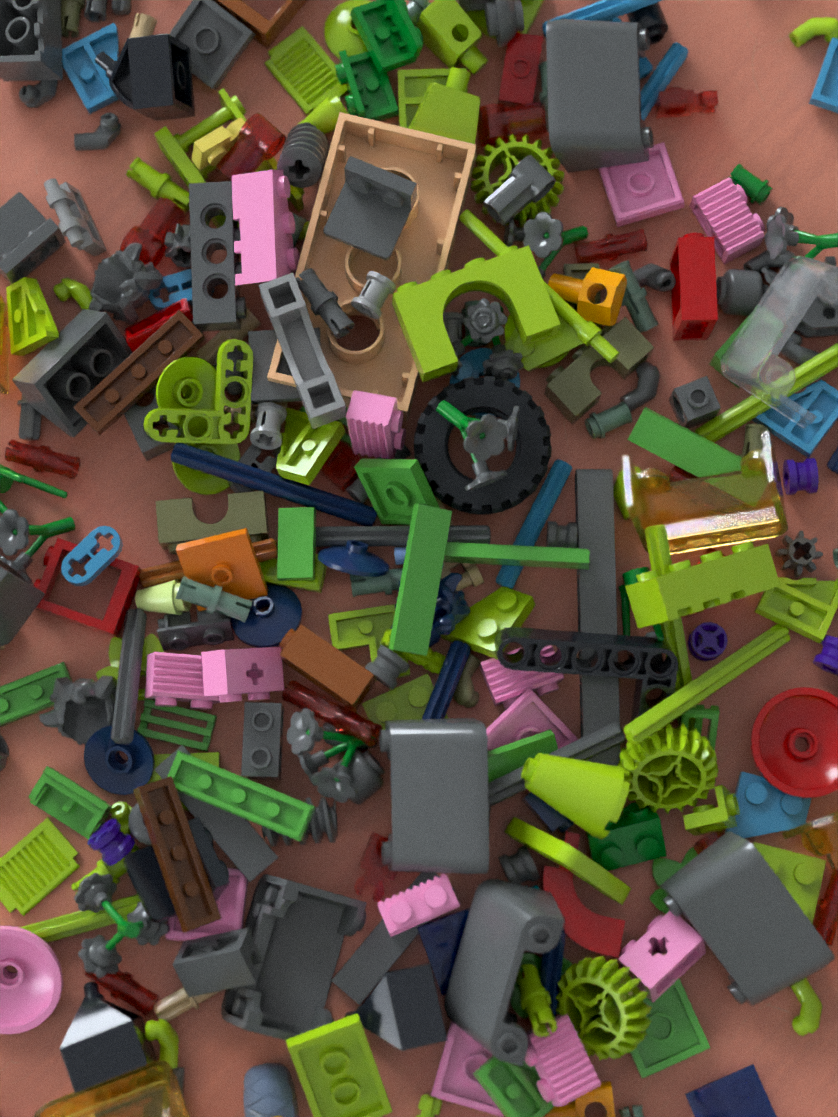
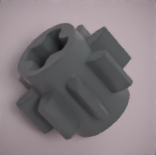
M177 224L175 234L172 232L166 233L164 244L167 246L165 257H171L177 267H190V225L181 226Z
M803 531L797 533L795 540L786 535L782 539V543L786 548L779 549L775 553L776 556L782 557L784 562L780 569L782 571L787 568L794 570V575L797 578L801 575L804 567L811 573L816 570V565L812 560L823 556L822 552L816 551L814 545L818 539L816 537L811 540L804 538ZM801 548L805 554L797 560L793 554Z

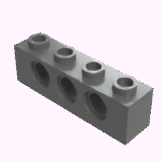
M232 182L189 183L193 325L199 331L241 329V319L247 317L245 297H240V285H235V274H242V264L239 262V254L234 253V241H240L241 237L238 222L233 220ZM223 215L226 217L225 223L220 228L214 229L209 227L210 220L214 216ZM215 251H227V256L223 262L218 264L210 262L211 255ZM220 284L228 286V292L223 298H212L211 294L214 287Z

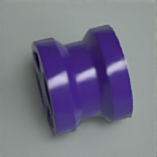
M806 458L804 462H795L793 459L784 460L783 485L785 493L787 495H795L797 491H806L808 494L817 493L819 476L815 458Z
M702 623L689 635L687 642L688 650L697 660L704 662L712 661L725 650L727 635L724 629L716 623Z
M825 635L824 640L821 642L823 646L821 653L815 655L813 664L826 672L838 676V638Z
M113 818L97 828L87 843L92 850H98L102 854V861L107 866H111L119 862L131 851L135 840L131 835L124 834L121 831V824Z

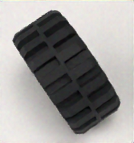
M469 377L446 386L428 402L427 407L421 413L417 422L414 435L415 459H418L433 494L441 502L469 514H494L522 503L538 488L539 483L548 470V463L551 458V431L544 418L543 410L540 406H537L532 400V396L525 390L522 391L510 381L498 380L495 377ZM446 400L466 416L473 413L486 412L497 415L504 420L511 416L514 406H519L520 415L516 436V453L512 464L506 470L507 476L472 492H466L464 487L471 484L474 479L459 472L451 461L448 441L455 425L436 412V408L441 401Z

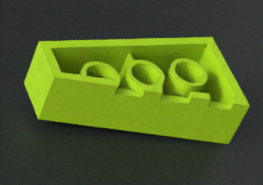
M749 541L732 546L733 554L723 557L721 550L700 556L702 563L691 566L690 560H685L669 565L670 573L659 576L658 569L636 575L638 582L627 585L625 588L637 627L643 628L668 622L707 608L731 602L733 599H740L781 586L768 544L754 547L753 542Z

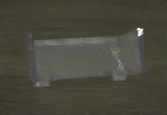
M794 256L788 259L781 267L723 355L721 370L727 379L802 428H805L812 424L817 416L786 397L794 385L795 372L792 366L778 355L816 297L829 304L838 305V267L805 256Z

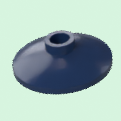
M348 540L346 546L322 549L318 554L319 561L324 565L352 575L379 577L388 574L390 568L389 564L382 558L367 551L368 544L357 540Z
M266 583L268 595L250 599L252 600V605L249 608L250 611L245 623L231 617V625L236 636L247 645L266 648L279 645L291 628L296 631L302 620V607L297 595L291 589ZM269 607L267 611H259L262 608Z
M112 725L104 726L93 733L86 743L84 749L86 770L91 779L105 791L118 795L134 793L133 790L137 787L146 785L153 775L155 760L152 748L144 736L135 729L133 740L130 744H116L111 739ZM119 750L127 755L128 760L120 756Z

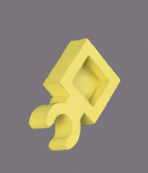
M241 117L233 121L226 129L221 126L195 141L193 144L192 162L199 170L208 165H218L227 157L229 148L241 145L248 140L245 132L249 131L250 127Z

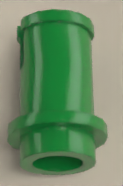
M738 164L730 174L732 175L730 178L735 185L739 184L745 191L746 196L751 199V204L756 202L761 206L773 190L768 185L769 181L767 179L762 181L742 167L741 164Z

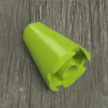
M538 753L534 759L529 757L521 773V778L525 779L524 786L526 789L587 833L601 840L610 833V831L604 829L608 821L617 822L630 788V783L624 780V776H629L630 771L622 767Z

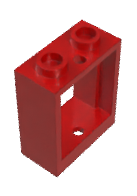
M688 233L683 235V237H678L669 260L670 271L676 278V285L671 290L673 341L708 340L718 320L714 237H704L702 233Z
M57 538L55 545H50L45 553L43 565L46 568L42 579H36L33 584L45 593V596L35 609L108 636L119 638L124 625L125 613L130 609L139 586V574L142 569L137 565L117 558L108 566V568L119 571L121 574L103 621L48 602L66 553L69 554L77 546V544Z

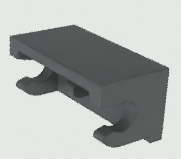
M250 927L182 943L172 965L189 997L255 984L257 982L258 974L254 965L262 963V959L251 936L252 931Z

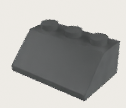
M83 309L59 332V338L49 342L12 381L33 408L67 435L75 437L88 423L73 407L129 357L132 351L126 343V339L106 312Z

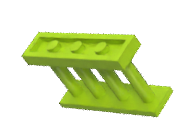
M224 88L218 91L222 108L182 135L177 133L173 136L166 126L154 133L158 147L188 188L189 183H207L205 181L208 178L207 174L249 146H251L261 162L243 174L277 170L278 162L243 116L246 114L242 103L236 96L230 98ZM242 117L250 127V130L245 132L248 140L241 145L229 148L227 157L218 165H208L199 170L186 155L189 151L188 147L230 119L233 122ZM290 185V197L287 198V201L290 200L299 212L304 209L302 195L305 192L303 188ZM217 215L211 220L217 228H220L225 223L226 217Z

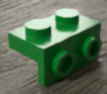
M375 0L352 8L350 16L379 74L416 62L423 48V36L419 28L414 27L408 15V7L405 0Z
M346 50L339 51L340 64L334 66L340 86L346 84L349 95L344 96L348 113L375 121L399 116V109L387 72L379 74L369 52L348 57Z
M636 802L627 805L622 809L616 823L608 821L604 829L610 831V833L602 840L593 837L585 831L591 860L607 871L667 856L660 818L656 811H651L649 805L640 809Z

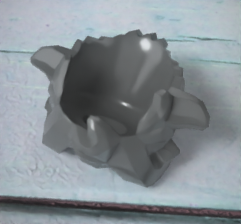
M131 243L124 252L119 250L111 257L102 259V263H99L98 269L95 270V281L90 293L93 299L90 302L89 310L100 312L106 310L113 313L114 320H122L130 325H133L139 319L135 309L142 307L147 302L150 289L159 288L163 280L162 274L154 267L152 262L144 264L139 260L142 244Z
M103 675L97 682L91 678H80L75 682H72L68 677L56 678L53 694L50 696V701L54 702V709L40 714V722L46 727H57L61 736L72 738L74 741H77V744H84L86 746L88 739L93 733L113 723L117 688L116 678Z

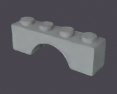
M293 272L260 284L259 289L263 303L312 428L315 429L346 417L345 403L316 337L306 304Z

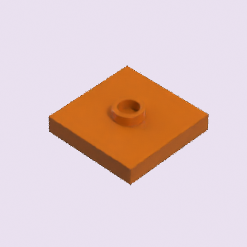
M247 528L177 545L176 552L185 577L213 588L215 585L221 586L222 591L247 600L268 595V587ZM196 605L198 612L206 610V608Z

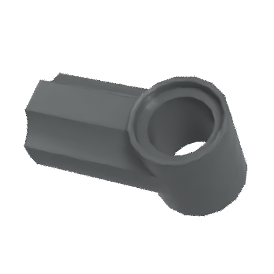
M529 155L516 165L510 173L509 179L484 200L483 205L497 223L505 226L530 202L536 203L552 189L556 179L532 155Z

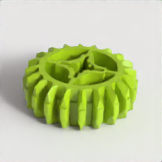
M513 133L509 136V143L507 144L500 137L496 139V148L487 144L484 147L485 156L478 155L476 157L478 167H474L471 177L475 180L471 182V190L477 192L474 195L475 203H484V200L509 179L510 173L519 163L518 160H523L525 157L532 155L556 179V182L541 200L536 203L530 202L514 217V220H519V226L523 228L527 218L535 220L537 214L541 212L551 214L550 206H558L560 199L557 195L563 194L564 185L560 183L564 180V172L557 170L561 162L557 158L551 159L553 155L552 148L549 147L542 151V141L540 139L535 141L533 145L529 144V136L527 134L523 136L522 142H516V137ZM503 163L504 175L499 177L496 183L490 185V174L498 165ZM483 205L482 213L484 215L489 214L487 209Z
M669 723L665 728L660 729L640 744L634 745L632 742H627V747L621 748L620 761L617 766L630 771L629 776H624V780L630 783L627 796L629 801L636 800L639 809L649 805L653 812L662 808L668 815L670 809L678 808L683 813L685 805L689 804L696 807L698 798L707 799L708 790L715 789V778L718 777L716 752L710 745L707 736H700L696 728L687 731V727L683 723L677 728H672V725Z
M604 956L594 959L591 957L584 958L578 964L575 963L567 968V971L558 982L560 989L556 997L558 1000L556 1011L561 1015L567 1014L570 1017L574 1029L577 1031V1036L587 1052V1056L597 1054L599 1060L609 1057L612 1059L620 1058L625 1053L632 1052L637 1048L636 1045L644 1040L647 1035L645 1030L652 1022L646 1016L650 1013L652 1007L643 1002L648 992L640 991L637 986L641 978L631 979L629 976L630 967L619 969L617 959L607 962Z

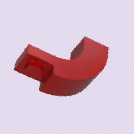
M566 831L563 833V838L559 840L578 850L581 834ZM557 864V868L546 865L542 866L541 889L552 893L565 920L563 929L565 930L566 937L573 943L591 952L619 958L625 920L598 915L590 911L582 904L575 892L572 872Z

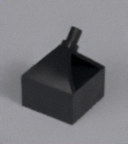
M170 34L127 38L118 60L114 61L104 51L95 58V63L106 71L109 86L114 94L129 108L155 121L195 117L190 47Z
M430 962L386 972L365 1003L355 1011L345 1014L346 1018L358 1013L363 1028H366L401 1051L447 1041Z
M95 982L85 984V997L60 1046V1052L75 1093L157 1060L152 1042L145 1038L146 1025L143 1017L105 1000L104 996L99 992L98 984Z

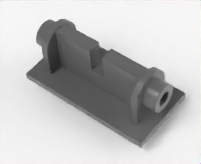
M197 610L198 621L191 622L190 611L182 612L181 615L165 614L164 618L158 619L157 633L164 651H180L191 646L204 644L218 645L224 641L234 640L231 617L215 611L213 614H210L206 610L200 612Z

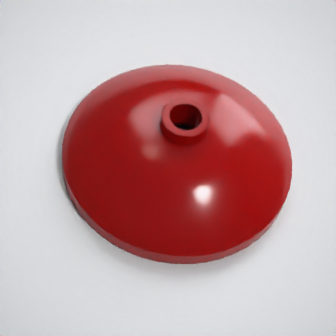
M799 687L779 693L761 708L751 730V753L757 769L774 788L799 798L820 797L838 789V698L821 689ZM798 738L806 741L807 748L805 751H799L796 748L795 742Z

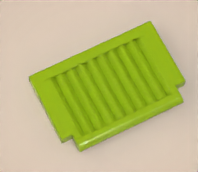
M303 26L268 51V55L271 58L264 65L307 115L326 97L330 99L337 95L340 99L348 93L346 84L341 86L339 84L334 66L336 64Z
M48 817L0 858V901L10 913L17 908L23 916L26 915L80 867L74 859L79 852Z

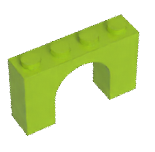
M529 245L520 249L518 246L507 247L501 250L497 257L486 261L483 257L476 258L466 263L463 269L451 272L449 269L437 272L427 282L417 284L415 281L398 287L397 292L393 293L392 306L422 383L457 370L458 359L444 326L443 313L448 304L461 294L480 291L492 294L500 299L511 314L523 347L557 335L561 324Z

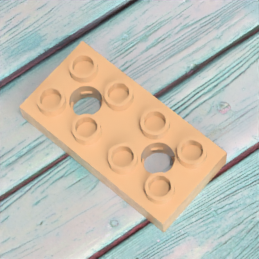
M340 112L295 279L299 277L300 280H303L299 274L312 268L328 291H333L337 295V303L347 316H365L351 305V301L354 297L360 295L367 283L366 276L369 271L378 272L393 281L396 285L394 291L396 293L397 288L403 284L413 281L421 284L431 280V276L435 273L447 270L460 222L459 217L463 211L476 161L477 145ZM350 156L417 183V200L389 260H383L324 235V227L345 184L344 168ZM301 291L313 328H320L321 349L334 375L345 406L349 407L354 390L397 398L398 410L403 411V421L408 422L420 375L392 306L393 294H389L380 309L382 314L379 319L367 317L375 323L377 330H380L377 340L364 350L351 351L339 346L335 336H332L333 332L320 315L316 316L312 312L311 303ZM277 339L267 376L268 381L296 387L292 376L278 373L283 352Z

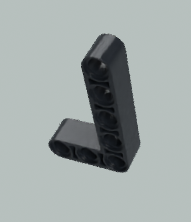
M520 627L504 628L499 631L494 640L495 651L500 664L511 670L636 679L631 722L675 693L678 660L669 643L665 640L661 642L654 637ZM510 642L521 644V649L515 654L503 652V648ZM547 645L557 646L558 650L554 655L550 657L540 655L543 647ZM588 647L594 649V653L590 658L584 660L577 658V654L581 649ZM622 650L631 652L630 657L624 662L613 660L614 656ZM658 653L667 654L666 660L659 665L650 664L651 658ZM655 688L662 689V693L658 698L646 699V695L650 690Z

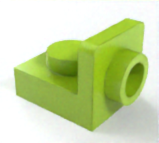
M723 785L715 786L718 807L715 808V805L708 804L693 808V813L683 815L685 830L694 836L737 827L735 816L740 814V808L735 793H730Z

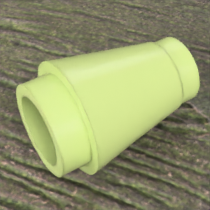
M178 579L137 590L135 595L137 608L147 612L181 615L183 611L190 610L192 603L176 599L181 584Z

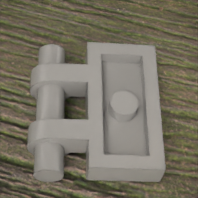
M55 178L44 182L43 185L48 194L46 200L50 208L55 209L60 220L58 225L63 236L68 237L71 246L84 250L94 257L106 251V247L80 191L67 182L59 185Z

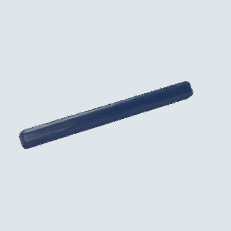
M176 443L170 456L172 462L258 491H264V493L306 507H314L318 511L363 526H373L377 517V512L371 506L183 443Z

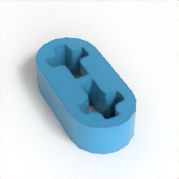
M191 269L164 276L159 288L150 289L149 300L153 308L160 311L183 298H187L190 305H193L192 288H189L192 287ZM166 288L169 293H172L169 295L170 301L163 302L161 298H155L160 296V289Z
M100 526L92 530L62 561L61 571L64 578L72 585L79 587L91 583L121 553L123 542L118 532L109 526ZM103 536L108 539L113 536L114 538L111 540L113 548L110 551L103 548L94 556L93 553L100 547L97 541L99 537ZM91 557L92 559L84 566L87 573L83 577L79 574L72 577L71 574L74 570L71 565L75 561L82 564Z

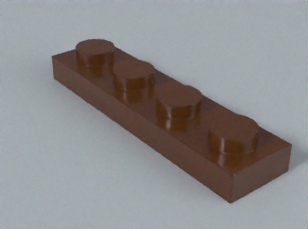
M179 310L73 408L100 436L158 383L160 375L170 363L188 356L205 340L204 335Z
M172 776L137 787L133 791L182 932L185 933L222 919Z

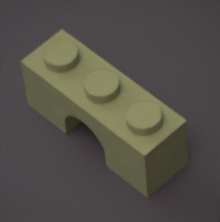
M626 317L617 324L615 323L614 326L606 325L601 332V335L620 352L619 356L612 363H609L592 346L587 347L583 345L572 356L575 360L566 369L559 366L547 377L546 381L548 384L544 394L572 425L600 400L602 393L592 383L590 373L594 369L601 366L611 367L623 379H626L641 363L650 358L654 349L653 345Z
M264 491L227 494V514L221 521L214 524H206L197 519L196 507L192 498L156 501L160 546L163 550L168 549L170 554H177L176 548L178 544L247 528L252 543L270 539Z

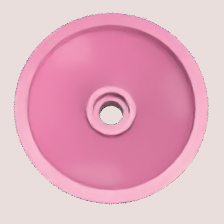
M0 926V1034L22 1033L39 1026L54 1011L63 988L62 969L54 951L40 937L22 928ZM6 966H14L17 969V973H10Z

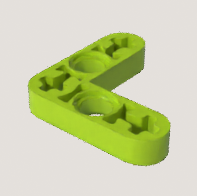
M229 339L219 347L217 353L215 410L153 409L148 412L144 419L143 425L146 434L156 441L171 443L238 444L244 441L250 430L253 351L250 345L245 341ZM237 345V350L243 352V359L236 361V371H243V377L235 375L225 376L226 370L233 371L234 367L233 360L227 359V353L233 352L234 346ZM237 381L242 387V396L237 401L230 402L225 397V387L230 382ZM224 406L241 408V413L234 412L233 420L235 423L240 424V429L233 432V437H230L229 432L224 431V424H230L231 412L224 411ZM163 415L165 421L179 423L181 436H177L178 430L175 428H165L162 435H159V430L153 428V422H158L160 416ZM178 415H182L180 418V422L177 418ZM195 416H201L206 423L205 431L200 436H192L188 431V422Z
M514 816L504 831L506 835L563 866L597 891L623 905L631 891L628 885L577 849Z

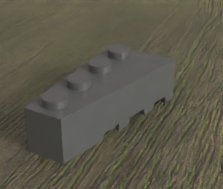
M0 0L1 79L4 81L63 80L61 0Z

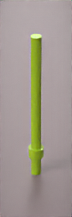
M469 209L460 215L459 221L496 256H498L501 250L508 247ZM543 280L555 312L578 333L576 336L587 347L591 345L609 363H612L619 356L620 352L601 335L602 330L592 321L587 322Z

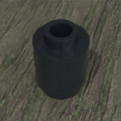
M659 2L627 13L629 22H639L643 29L647 28L650 45L660 42L669 29Z

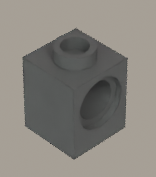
M707 376L674 388L669 398L679 425L687 429L712 420L721 409Z

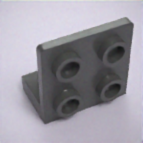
M350 156L344 168L345 184L324 227V235L383 260H389L417 200V183Z
M20 192L0 207V273L13 284L23 277H27L66 243L60 228L51 218L46 220Z

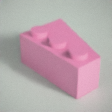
M267 170L232 175L233 220L239 221L241 237L240 241H234V253H241L242 274H235V285L267 282L292 272L294 276L296 274L300 255L297 248H294L292 234L295 233V219L292 212H289L287 198L290 197V183L287 176H284L283 170Z

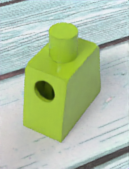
M434 0L421 12L416 27L422 33L423 44L448 68L457 67L462 62L475 75L489 62L477 48L482 32L456 0Z
M451 67L446 86L431 83L409 129L475 144L480 97L466 93L471 73L460 68Z

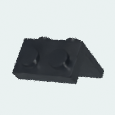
M197 817L188 820V824L216 901L230 883L229 872L225 863L218 859L214 851L213 839L209 830L203 828ZM151 845L127 854L123 864L149 920L158 923L176 916L177 914L153 846Z

